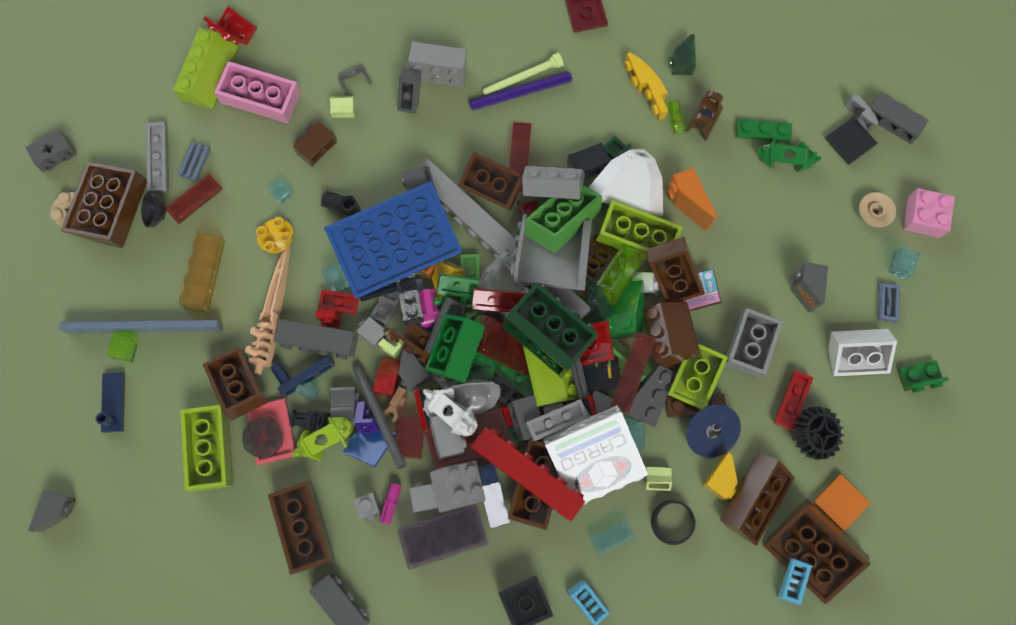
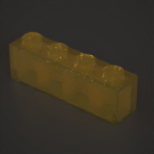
M197 232V236L193 240V253L188 259V273L184 276V290L179 296L180 305L186 310L209 312L225 245V240L220 235Z

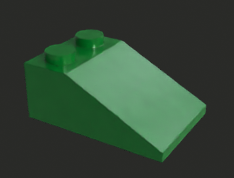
M644 281L606 283L599 313V322L609 321L611 339L643 337Z

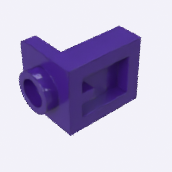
M357 402L354 424L359 432L365 434L378 432L379 427L375 419L372 418L371 409L368 408L365 402Z

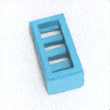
M791 558L779 590L778 598L801 606L812 565ZM794 567L802 568L804 572L795 571ZM792 574L802 577L801 580L793 579ZM790 582L799 585L798 588L789 586ZM788 590L795 592V597L788 595Z
M580 579L566 592L592 625H598L610 614L584 580ZM590 595V597L582 604L581 601L586 596ZM595 601L596 604L587 611L586 608ZM600 608L601 611L592 617L591 615Z

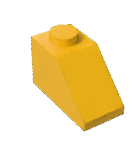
M728 452L723 455L702 485L720 500L731 499L737 490L735 486L738 482L731 453Z

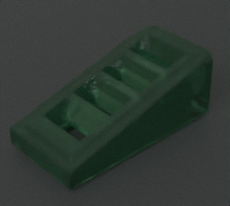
M587 279L586 287L591 313L600 321H604L613 313V310L601 286L591 279Z

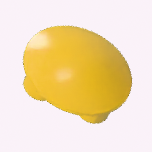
M281 217L267 221L256 230L258 245L263 251L272 254L282 252L288 248L294 236L290 223Z

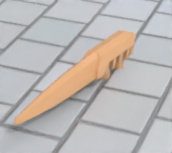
M290 245L281 252L263 312L260 313V323H257L256 327L250 329V334L254 335L257 341L252 342V346L248 345L245 348V352L253 356L249 358L248 362L255 365V375H262L263 367L271 366L276 346L274 340L287 282Z

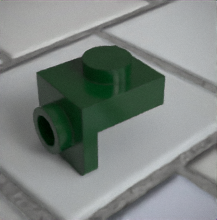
M615 135L604 145L609 158L612 160L631 150L632 147L630 143L626 146Z

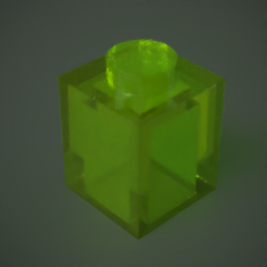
M129 332L113 333L107 356L116 360L133 363L139 340L134 338L133 334Z

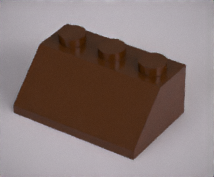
M660 302L643 310L655 362L667 368L701 355L687 302Z

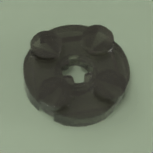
M262 417L251 420L242 435L244 449L257 458H269L281 449L284 442V432L280 425L270 418ZM263 432H265V435L268 436V440H264V443H260L261 441L258 439V437Z

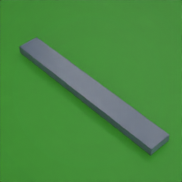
M218 320L61 322L59 329L67 334L222 331L223 325Z

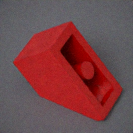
M383 357L373 389L375 395L393 398L399 382L401 360Z

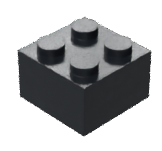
M536 575L498 592L511 625H535L554 616Z

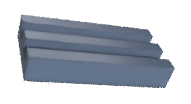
M191 142L179 170V177L197 182L211 149L207 146L203 147L201 144L197 145ZM203 151V153H202V155H201V158H200V160H199V162H198V165H197V167H196V169H195V172H194L193 176H191L192 171H193L194 167H195L196 164H197V160H198V157H199V155H200V152Z
M880 283L877 320L897 323L899 322L900 285ZM891 288L894 289V292H893V317L890 316L891 300H892V299H891Z

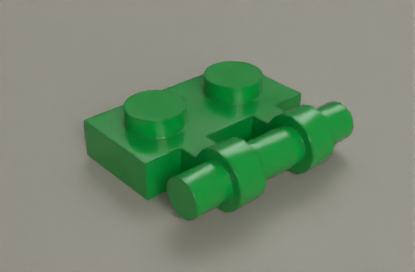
M439 273L436 293L443 296L441 298L434 297L433 305H439L442 308L446 297L457 296L460 298L455 301L465 305V309H472L471 302L467 301V298H472L473 288H477L479 280L473 277Z

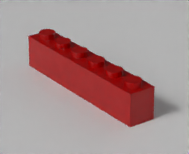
M485 427L471 448L569 522H572L586 502L583 499L585 495L577 489L572 491L566 487L568 483L559 476L554 478L549 474L551 472L550 469L543 464L540 466L533 462L534 458L527 452L520 453L516 450L518 446L509 439L505 442L500 438L502 434L494 428L489 430Z

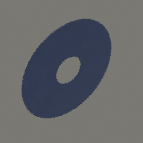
M711 405L701 409L693 416L687 428L686 437L689 447L697 455L706 458L725 454L736 444L740 436V419L734 410L724 405ZM712 424H717L721 427V433L717 438L711 439L706 434L707 428Z

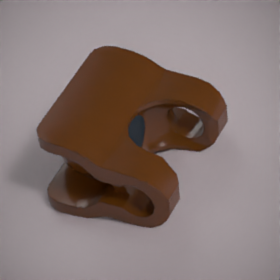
M709 90L705 97L701 99L685 131L689 132L690 128L696 127L702 130L704 140L707 141L722 113L723 96Z

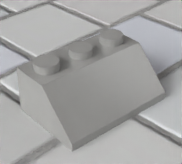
M525 166L522 176L523 196L580 199L585 172L582 169Z

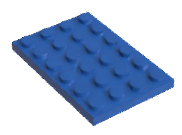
M431 181L324 227L355 299L463 252Z

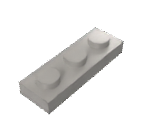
M580 399L530 420L525 425L532 441L535 442L589 418Z

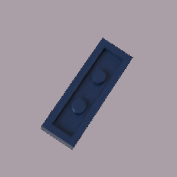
M326 356L292 379L281 362L275 363L270 369L281 385L277 388L278 391L286 398L335 365L329 356Z
M123 372L102 374L101 412L95 418L96 422L101 424L102 433L124 432L125 373Z

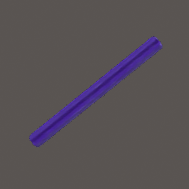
M565 72L472 99L469 101L471 110H477L572 81V75L570 72Z

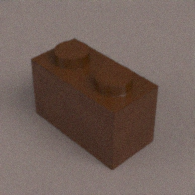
M318 121L316 124L311 125L307 132L295 141L293 148L298 156L313 167L337 143V139L333 132Z

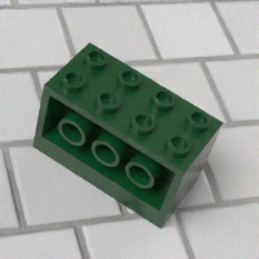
M536 282L507 314L501 327L562 378L597 338L598 334L592 325L585 324L581 320L577 312L570 311L565 306L566 304L558 297L555 298L550 294V290L545 285H540Z

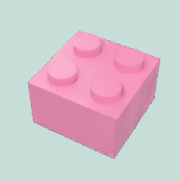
M920 188L916 189L908 196L903 230L941 238L950 232L955 197Z

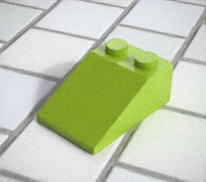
M698 344L701 355L680 362L668 395L698 409H703L708 405L728 357Z

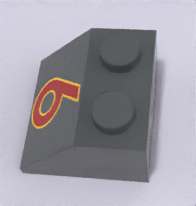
M805 262L790 276L791 291L808 312H813L825 303L828 266Z

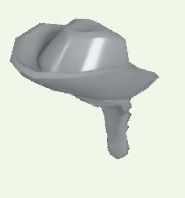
M434 373L431 376V379L437 382L441 388H453L455 396L454 398H448L464 411L473 404L472 412L474 416L482 415L495 406L500 397V386L492 381L466 378L465 383L455 380L450 381Z

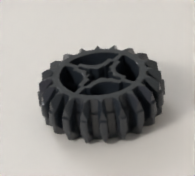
M816 406L801 411V414L796 416L798 421L793 422L796 429L791 431L795 433L792 439L797 440L795 447L800 448L799 453L805 454L806 457L814 460H826L829 457L835 456V452L840 451L838 445L843 444L841 437L845 435L841 433L844 427L839 425L841 420L836 418V413L831 412V409Z

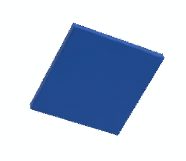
M357 429L347 444V448L343 450V453L376 467L388 447L380 429L378 432L370 434L360 433Z

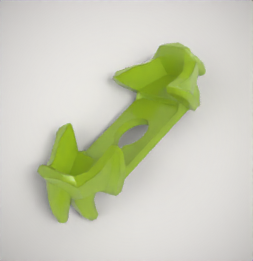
M329 417L328 421L330 424L308 436L307 434L310 431H303L297 441V448L293 451L292 457L302 455L303 457L322 461L323 450L341 441L343 446L347 448L346 439L353 432L352 422L347 417ZM319 434L327 437L326 444L316 443Z

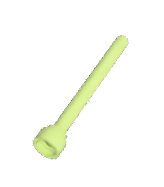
M559 53L551 55L547 62L484 88L483 94L489 95L551 67L552 69H558L564 66L562 57Z

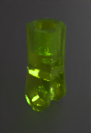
M671 101L668 103L672 133L676 134V132L680 131L685 133L686 126L680 101Z

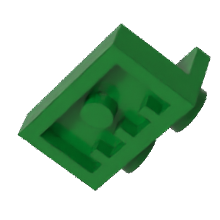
M937 360L897 369L904 391L912 390L913 393L924 391V387L930 386L931 389L942 387L943 382L949 381L948 377H942Z

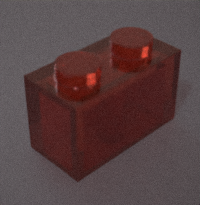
M401 416L400 421L396 423V433H399L398 441L396 442L404 459L422 460L425 431L422 429L421 420L417 417Z

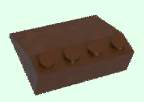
M87 162L61 231L104 245L123 248L146 187L147 179L136 170Z
M808 499L802 502L763 545L786 568H788L791 558L812 565L806 587L825 605L870 566L869 555ZM796 566L794 567L795 571L801 573L804 572V569Z

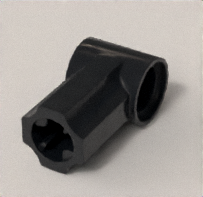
M329 191L322 195L321 206L323 208L343 213L347 217L360 212V206L351 195L343 196ZM354 204L352 208L346 209L348 205Z

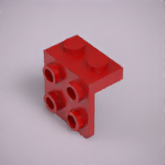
M227 6L219 21L207 16L203 17V20L207 22V27L213 31H219L223 39L231 40L237 45L240 43L248 45L258 28L229 6Z

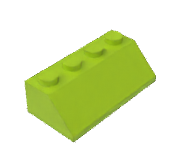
M199 27L173 88L178 99L214 110L218 101L214 92L227 62L233 63L239 47L233 42L223 39L219 33Z
M523 346L537 407L557 403L565 405L577 401L578 396L571 368L560 378Z

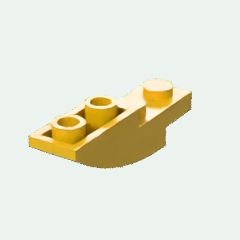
M631 52L627 53L624 68L627 72L629 71L632 86L636 87L638 92L644 91L645 98L650 101L651 111L654 116L656 115L658 121L665 119L668 112L664 102L668 93L657 74L643 60Z

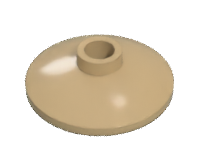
M873 192L864 196L860 201L859 214L862 220L869 226L883 228L891 224L895 219L896 206L887 195Z

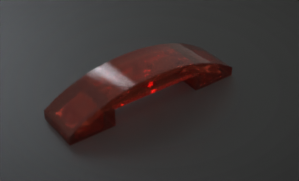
M514 122L509 168L523 175L525 166H528L531 124Z

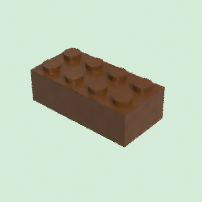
M305 481L268 494L290 575L335 561L312 482Z

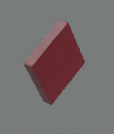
M565 0L573 33L608 26L602 0Z

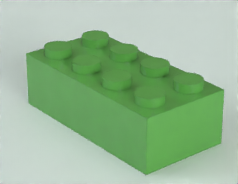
M583 185L580 199L550 198L525 219V236L555 254L583 229L584 220L592 221L601 212L602 195Z

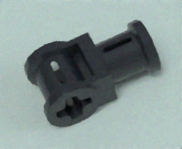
M293 409L290 416V427L295 425L302 426L307 430L315 432L328 425L330 413L324 411H308V413H303Z

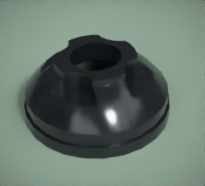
M146 193L141 206L142 221L145 227H155L165 219L166 206L157 194Z

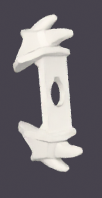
M452 387L434 391L423 390L427 397V408L430 415L433 417L439 416L451 426L452 434L470 436L475 432L478 425L472 412L474 405L472 404L466 411L460 408L448 398H454L455 396ZM448 405H451L453 408L452 416H444L443 414L444 408Z

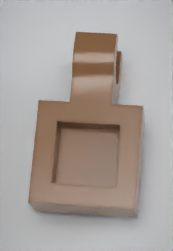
M398 387L389 403V407L384 411L385 418H387L389 413L394 414L393 423H396L399 418L397 410L407 402L408 396H406L407 391Z

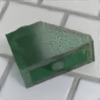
M695 34L687 37L674 49L672 57H669L668 68H671V75H693L696 68Z

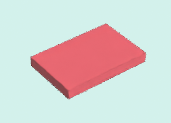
M286 398L269 401L247 413L256 465L291 458L296 447L292 427H290V416Z

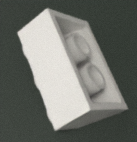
M889 329L831 332L828 349L832 375L851 376L891 373L897 340Z

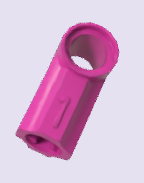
M435 289L419 291L422 329L434 327L440 313L438 306L433 305L434 297H437Z

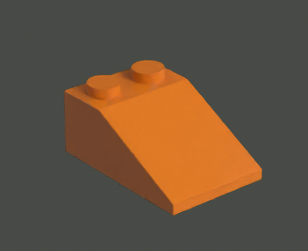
M694 167L674 174L666 188L667 198L705 231L709 230L717 219V215Z

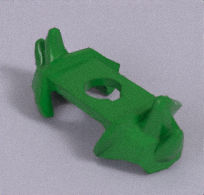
M773 138L771 144L763 145L757 149L759 160L772 169L775 168L774 162L799 165L800 167L795 170L796 172L810 169L813 164L822 159L821 156H817L816 152L810 151L803 141L795 147L777 144L776 138ZM784 151H792L795 157L792 159L785 158Z

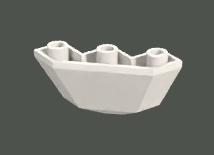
M645 149L628 150L611 160L588 187L602 195L603 203L610 205L613 200L656 217L663 215V178L655 158Z

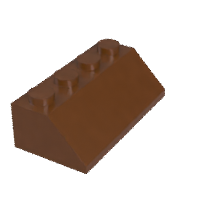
M529 439L526 452L534 458L533 462L538 466L543 464L551 470L549 474L557 478L559 474L545 443L533 442ZM517 483L507 519L547 531L552 508Z
M759 452L752 461L747 474L743 477L739 488L732 496L727 509L724 510L720 521L730 530L757 546L795 477L780 460Z

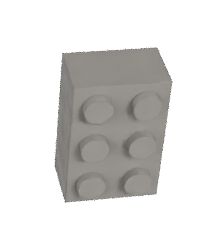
M412 42L408 60L409 69L422 72L421 82L428 81L434 84L464 87L467 72L466 49Z
M745 308L740 313L726 354L728 359L725 367L757 379L764 377L767 373L783 321Z

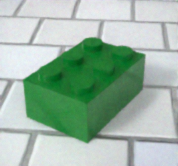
M445 314L425 370L465 383L466 378L469 376L473 359L476 356L479 342L483 337L485 326L465 317Z

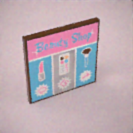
M714 269L699 272L705 294L682 301L688 303L690 311L722 303Z

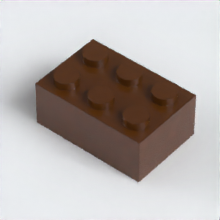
M473 151L458 186L512 211L523 187V175Z
M685 237L647 249L649 264L666 302H682L705 294L701 276Z
M240 346L203 363L223 414L231 421L268 403L257 376L254 374L252 365L248 362V356Z

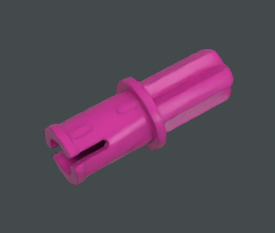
M390 483L386 499L383 500L384 506L379 522L387 525L391 524L395 508L398 506L397 501L402 486Z

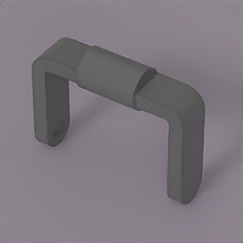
M363 66L352 68L338 76V81L345 95L348 92L342 80L353 77L360 72H363L368 83L372 84Z

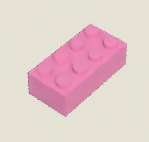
M228 61L214 94L221 104L288 124L301 91L295 81Z

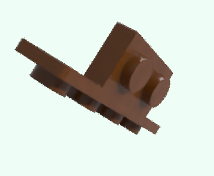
M409 322L402 335L392 328H384L383 332L387 334L386 338L396 344L398 342L403 346L402 349L409 354L414 353L418 356V361L427 365L430 354L424 352L430 334L413 322Z

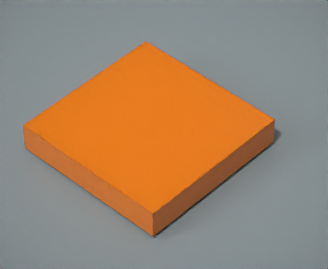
M838 474L813 501L842 531H845L871 504L842 474Z

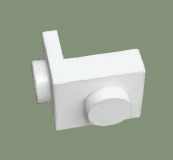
M633 272L632 281H644V293L658 296L661 289L654 273Z

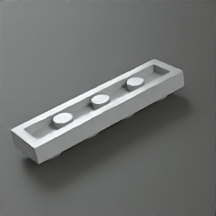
M165 121L146 123L147 192L153 194L168 193L167 124Z

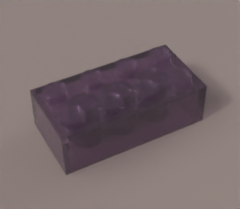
M476 504L397 529L408 570L488 545Z

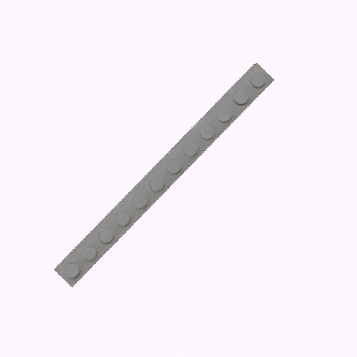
M427 158L420 166L430 167L435 189L445 213H449L453 217L452 220L458 226L462 225L466 229V233L471 238L475 237L479 241V245L485 251L489 250L493 254V258L498 263L502 262L510 273L511 264H515L513 252L514 249H518V247H515L516 239ZM522 284L527 289L533 287V285ZM547 287L550 290V294L555 298L558 297L566 304L565 306L570 311L577 312L582 321L590 313L592 308L571 289Z

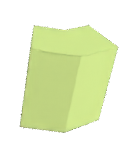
M331 96L330 113L332 118L355 117L354 96Z
M645 467L648 473L645 476L646 490L671 491L672 468Z

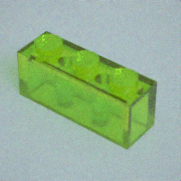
M626 244L621 246L595 285L597 299L612 305L616 304L641 266L640 249Z

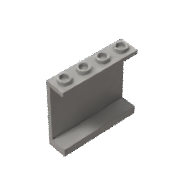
M523 214L522 222H518L517 233H520V235H516L515 247H518V249H514L513 252L515 264H511L510 275H514V283L534 285L537 282L546 287L585 291L591 221L584 220L583 231H579L554 254L525 236V219L527 215Z

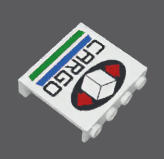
M614 406L543 438L559 476L568 483L566 487L572 491L577 489L585 495L583 498L586 501L585 504L594 498L605 496L610 491L622 489L628 483L640 481L644 476L648 475L618 406Z

